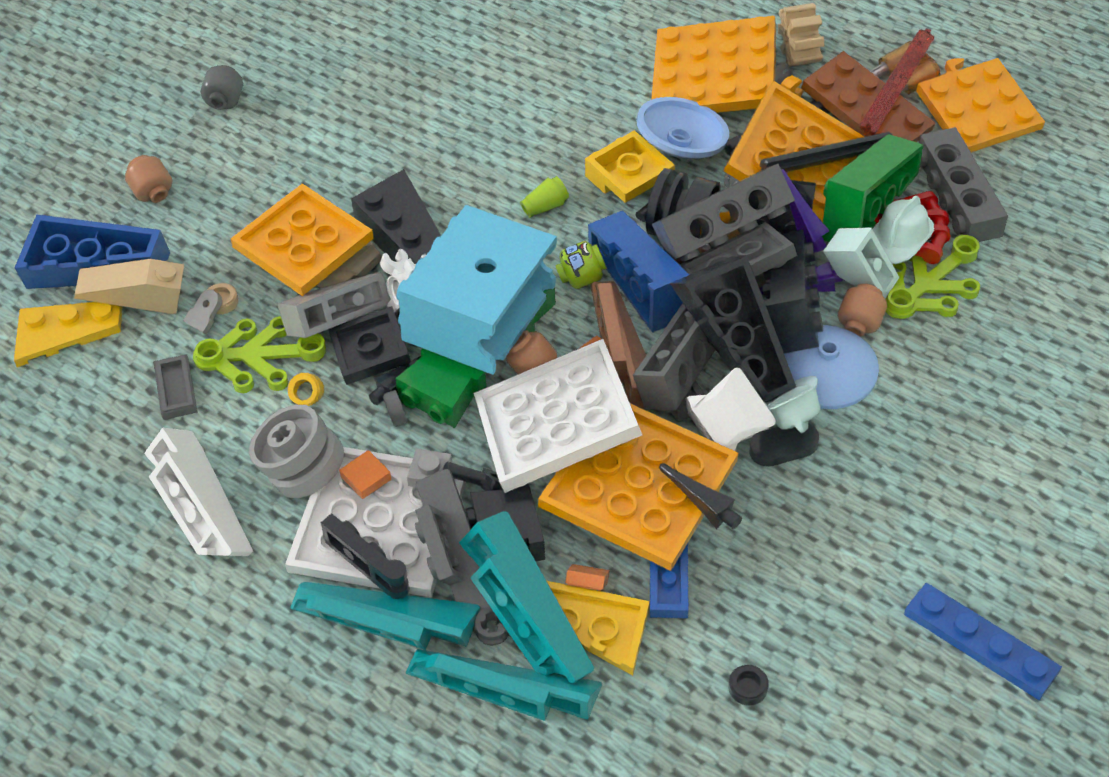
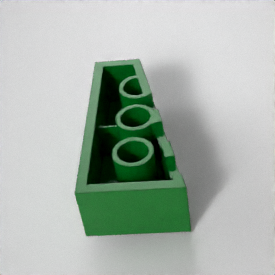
M887 134L850 164L844 166L832 178H829L823 190V195L826 197L823 224L828 228L829 232L822 235L823 239L830 242L839 228L873 229L876 225L874 220L878 214H884L885 209L894 201L895 196L900 197L919 174L923 144Z

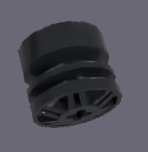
M664 168L660 172L649 197L646 215L647 234L657 236L652 225L653 223L720 191V182L696 177L688 189L689 179L687 173L680 172L676 176L675 170ZM692 221L690 232L695 238H699L701 227L697 222Z

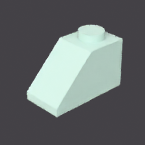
M839 228L823 251L837 276L855 287L858 284L875 286L882 291L884 298L887 297L899 279L896 270L872 228Z

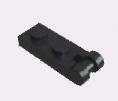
M331 513L320 522L325 543L393 599H402L408 595L410 587L407 579L406 565L402 561L396 559L388 560L380 546L375 542H366L360 537L355 526L347 520L342 522Z

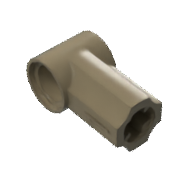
M369 242L317 284L318 287L324 288L366 276L381 261L380 252L374 247L373 243Z

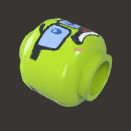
M582 241L563 249L559 254L561 263L555 265L562 283L569 281L574 289H580L593 282L600 281L603 277L602 270L607 269L597 244L592 246L588 241Z

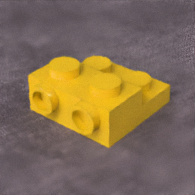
M635 130L585 158V177L604 194L612 191L624 203L652 188L664 168L675 170V165Z

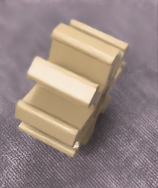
M814 3L784 7L779 10L781 24H778V34L783 36L780 50L782 54H786L788 67L817 63L823 59L820 47H824V36H821L818 31L820 25H822L820 15H816V5Z

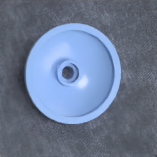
M678 97L655 98L644 103L637 115V127L647 142L656 149L674 157L683 159L708 158L720 153L726 147L729 139V129L722 117L712 109L700 106L692 100Z
M823 325V332H818L819 347L784 353L794 381L808 376L817 377L816 392L821 409L845 408L860 402L870 394L878 379L879 364L875 352L863 338L844 328Z

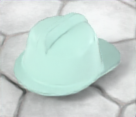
M915 195L910 200L901 199L890 203L885 209L882 218L872 230L891 263L899 264L911 259L933 234L934 223L928 217L927 210L921 205L920 198Z
M816 376L803 377L794 381L796 388L766 402L765 405L774 416L779 428L789 429L796 427L799 432L803 433L808 429V421L820 413V404L816 392L818 383Z

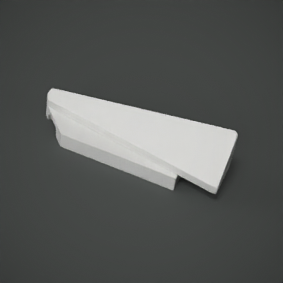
M162 428L145 451L146 457L156 467L149 478L197 555L249 556L253 549L194 433L189 430Z

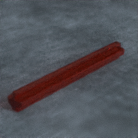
M920 29L916 33L861 121L859 128L863 131V135H875L934 41V35L931 34L930 29Z

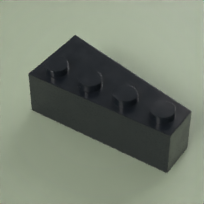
M404 169L351 198L354 218L372 229L374 238L372 241L384 253H387L394 262H397L395 257L398 250L403 249L407 253L408 259L411 258L412 262L416 264L422 255H427L431 250L434 240L437 237H441L439 230Z
M803 229L781 234L794 244L797 256L787 260L779 268L763 272L766 283L763 284V293L766 296L764 302L783 353L819 347L818 332H823L820 311H815V308L821 307L818 288H813V285L819 284L815 264L811 265V262L816 261V253L813 241H806Z
M731 256L669 283L729 370L732 371L734 368H740L763 401L767 402L796 388L747 256Z

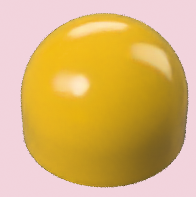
M299 373L289 382L288 396L290 400L298 405L311 406L322 398L325 390L324 384L315 374ZM304 382H310L313 389L312 395L307 400H301L297 396V390Z

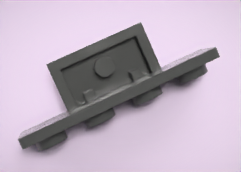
M444 469L418 480L416 487L423 507L415 510L418 522L415 523V529L420 541L423 544H427L430 557L427 558V564L432 576L435 579L438 578L440 582L451 586L456 602L477 604L480 606V611L489 608V604L470 579L480 567L459 544L462 538L471 530V526L452 472Z

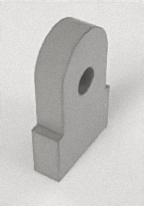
M205 290L198 298L194 307L190 308L183 321L204 334L209 332L214 323L213 319L222 304L221 295L214 290Z

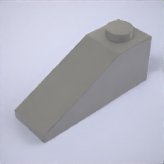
M377 272L313 290L304 296L298 295L277 303L287 336L307 338L385 307L390 298L382 272Z

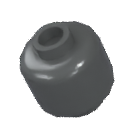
M217 65L211 67L205 74L200 90L201 97L207 105L214 109H231L238 104L243 88V79L230 66Z

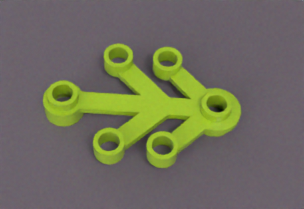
M969 235L956 237L953 241L951 254L928 273L926 262L922 257L914 255L909 259L912 262L914 284L908 289L905 288L904 283L906 264L904 262L892 264L900 272H897L899 279L885 298L887 302L886 313L897 319L909 318L916 311L938 312L944 317L955 316L959 306L956 298L952 296H943L940 299L920 297L925 293L960 294L965 299H975L980 290V283L973 278H965L963 280L942 279L960 264H968L977 259L980 248L978 240ZM964 287H971L974 290L970 291L965 289ZM943 305H951L953 308H945Z
M281 316L273 318L269 326L259 334H257L255 322L252 319L246 318L238 321L235 328L219 341L215 339L200 341L193 352V361L196 367L203 371L217 370L232 381L236 392L247 393L254 387L251 373L240 371L230 363L242 361L264 377L271 390L281 391L288 386L287 373L282 369H276L265 359L301 357L305 361L316 362L325 356L326 345L324 337L317 333L307 338L300 337L297 344L266 346L275 338L287 336L285 328L275 329L279 325H284ZM246 327H250V328H251V329L248 330V331H241L243 328H246ZM241 339L250 340L242 347L232 348ZM275 378H283L280 382H273ZM241 380H248L245 384H238Z

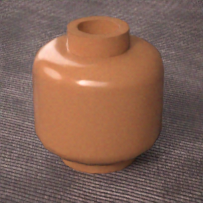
M141 155L134 158L128 164L125 173L127 184L136 198L142 202L150 200L153 203L160 202L168 196V191L172 187L173 180L161 160L154 156Z
M858 284L857 287L849 288L846 291L837 314L840 323L845 326L846 330L861 337L865 333H874L879 329L887 309V302L882 296V291L870 284Z
M525 330L507 354L506 361L517 374H521L556 359L557 351L540 332H528Z

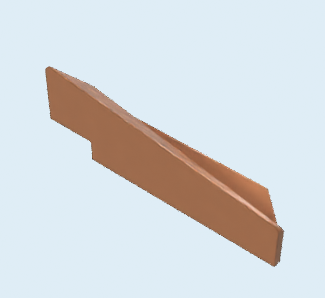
M614 281L593 282L590 286L600 338L604 339L620 381L623 383L629 403L645 409L633 377L634 372L646 357L643 346Z

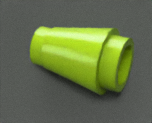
M558 176L552 179L547 177L525 199L520 201V205L527 216L531 218L534 215L564 205V201L569 198V193Z

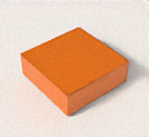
M369 450L339 469L341 478L362 499L392 480L391 472Z
M572 564L567 570L565 583L570 586L601 591L608 583L610 570Z

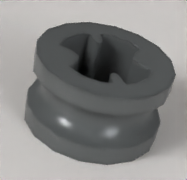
M491 607L485 608L477 614L475 629L479 641L493 646L503 643L508 638L509 633ZM495 621V625H498V631L490 632L487 622Z

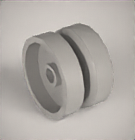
M294 404L275 412L257 428L250 442L249 455L252 463L261 473L269 478V481L280 493L288 498H301L317 492L326 486L337 474L343 462L344 448L340 439L331 429L326 427L325 422L314 409L307 405Z

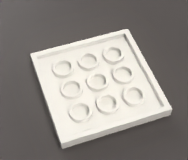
M604 339L474 393L498 479L505 493L642 436Z
M343 447V462L339 469L366 451ZM371 452L391 472L392 480L364 499L341 478L339 470L326 486L310 495L285 563L288 573L380 589L325 543L320 522L332 513L342 522L347 520L352 523L358 530L360 537L366 542H375L380 546L388 560H400L406 565L407 579L410 587L408 594L432 598L437 579L432 576L427 564V558L430 557L427 544H423L420 541L415 529V523L418 522L415 510L423 507L417 487L408 486L407 482L413 458ZM454 479L462 499L466 482Z

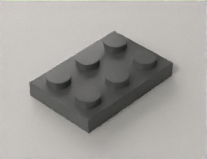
M764 222L679 265L690 275L731 256H747L756 278L757 275L769 269L783 266L787 260L796 257L797 253L792 242Z

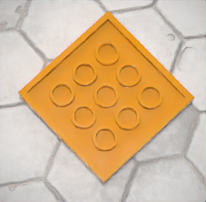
M759 16L748 19L657 29L651 100L660 97L684 98L695 101L700 106L708 107L716 113L757 109L772 81H775V16Z
M772 81L723 171L741 181L761 171L760 162L762 159L865 136L777 82ZM857 157L786 172L790 180L816 183L812 210L822 223L826 201L823 190L827 180Z
M630 404L642 436L557 471L538 498V507L671 571L703 519L704 514L677 485L660 471V464L665 463L694 481L719 492L735 466L739 453Z

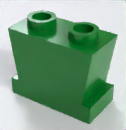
M423 348L421 349V358L396 377L398 397L406 407L411 409L416 407L427 413L434 422L438 424L446 423L453 428L457 426L473 397L475 398L474 393L487 388L486 373L484 371Z

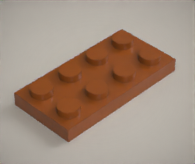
M844 51L804 79L801 86L803 91L817 102L820 101L824 105L823 107L865 137L890 132L893 136L918 142L920 135L929 133L935 126V122Z

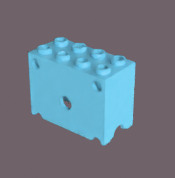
M465 205L457 216L451 218L446 231L441 237H437L434 240L431 250L424 258L418 260L413 273L407 280H403L397 289L396 297L399 300L400 309L398 323L401 325L402 341L493 375L496 371V360L505 359L546 300V294L543 291L554 289L556 276L553 274V269L547 267L543 260L547 254L551 255L556 248L557 236Z

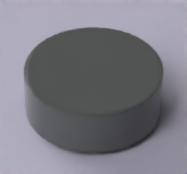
M396 390L385 393L383 399L393 426L397 427L407 423Z

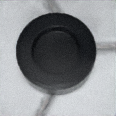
M742 665L731 673L728 689L731 697L736 702L748 706L756 705L766 697L769 682L767 675L760 668L753 665Z

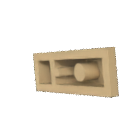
M145 259L83 268L79 270L74 299L176 314L184 264Z

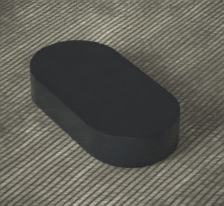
M808 423V429L803 433L799 432L796 427L789 429L775 427L758 432L750 441V457L755 463L770 467L810 456L818 448L819 432L810 423Z

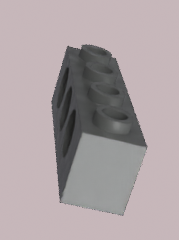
M954 127L920 135L919 143L923 144L920 167H923L927 174V182L930 189L936 190L941 209L947 211L950 215L954 232L957 235L972 236L978 242L1003 237L1008 215L957 128Z
M776 164L687 206L652 225L664 251L673 259L680 258L681 262H685L700 255L698 248L708 243L713 248L728 241L729 237L727 234L736 229L741 234L757 227L758 223L756 220L765 215L770 220L787 212L785 205L795 201L779 164ZM750 193L758 197L759 206L757 209H753L749 204L748 198ZM721 207H725L730 213L728 224L720 219L719 211ZM692 221L697 222L701 227L699 238H695L690 232Z
M684 304L680 306L633 374L645 409L676 410L715 352V348Z

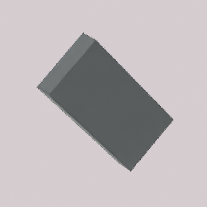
M188 355L153 361L163 420L198 413Z

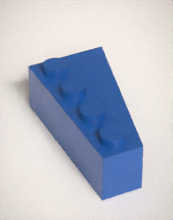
M623 210L588 224V242L592 246L597 244L607 267L606 270L651 332L654 333L667 327L683 304L669 283L689 274Z
M36 214L14 268L26 289L70 287L77 285L80 269L145 259L168 261L170 250L161 230Z

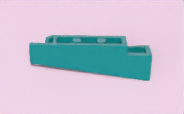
M503 511L477 522L459 542L461 547L480 567L470 579L535 672L546 676L552 673L564 675L568 678L569 683H575L593 672L594 666L509 513Z
M302 582L299 584L290 609L423 650H426L431 636L467 647L475 626V618L480 612V606L477 604L407 595L402 599H393L385 592L312 582Z
M422 649L415 651L406 670L408 675L543 721L546 720L551 708L588 720L602 687V682L582 678L575 683H569L568 678L560 674L552 673L546 676L535 672L533 669Z

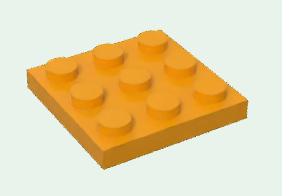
M999 58L919 82L917 85V94L942 130L956 127L970 152L1041 130L1045 124L1044 119Z
M302 183L231 238L232 248L295 292L304 296L374 238L372 229Z

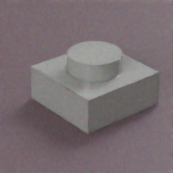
M416 448L407 476L408 486L416 487L418 480L442 471L446 462L452 463V454Z

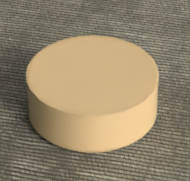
M218 283L207 289L216 291L222 297V304L217 312L218 315L229 313L236 308L238 295L232 285Z

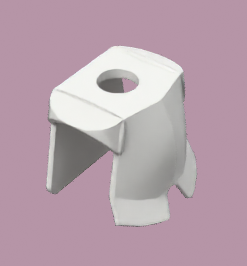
M734 368L707 395L686 397L688 414L703 437L735 451L738 443L753 437L758 432L768 430L769 427L776 423L774 416L740 368Z

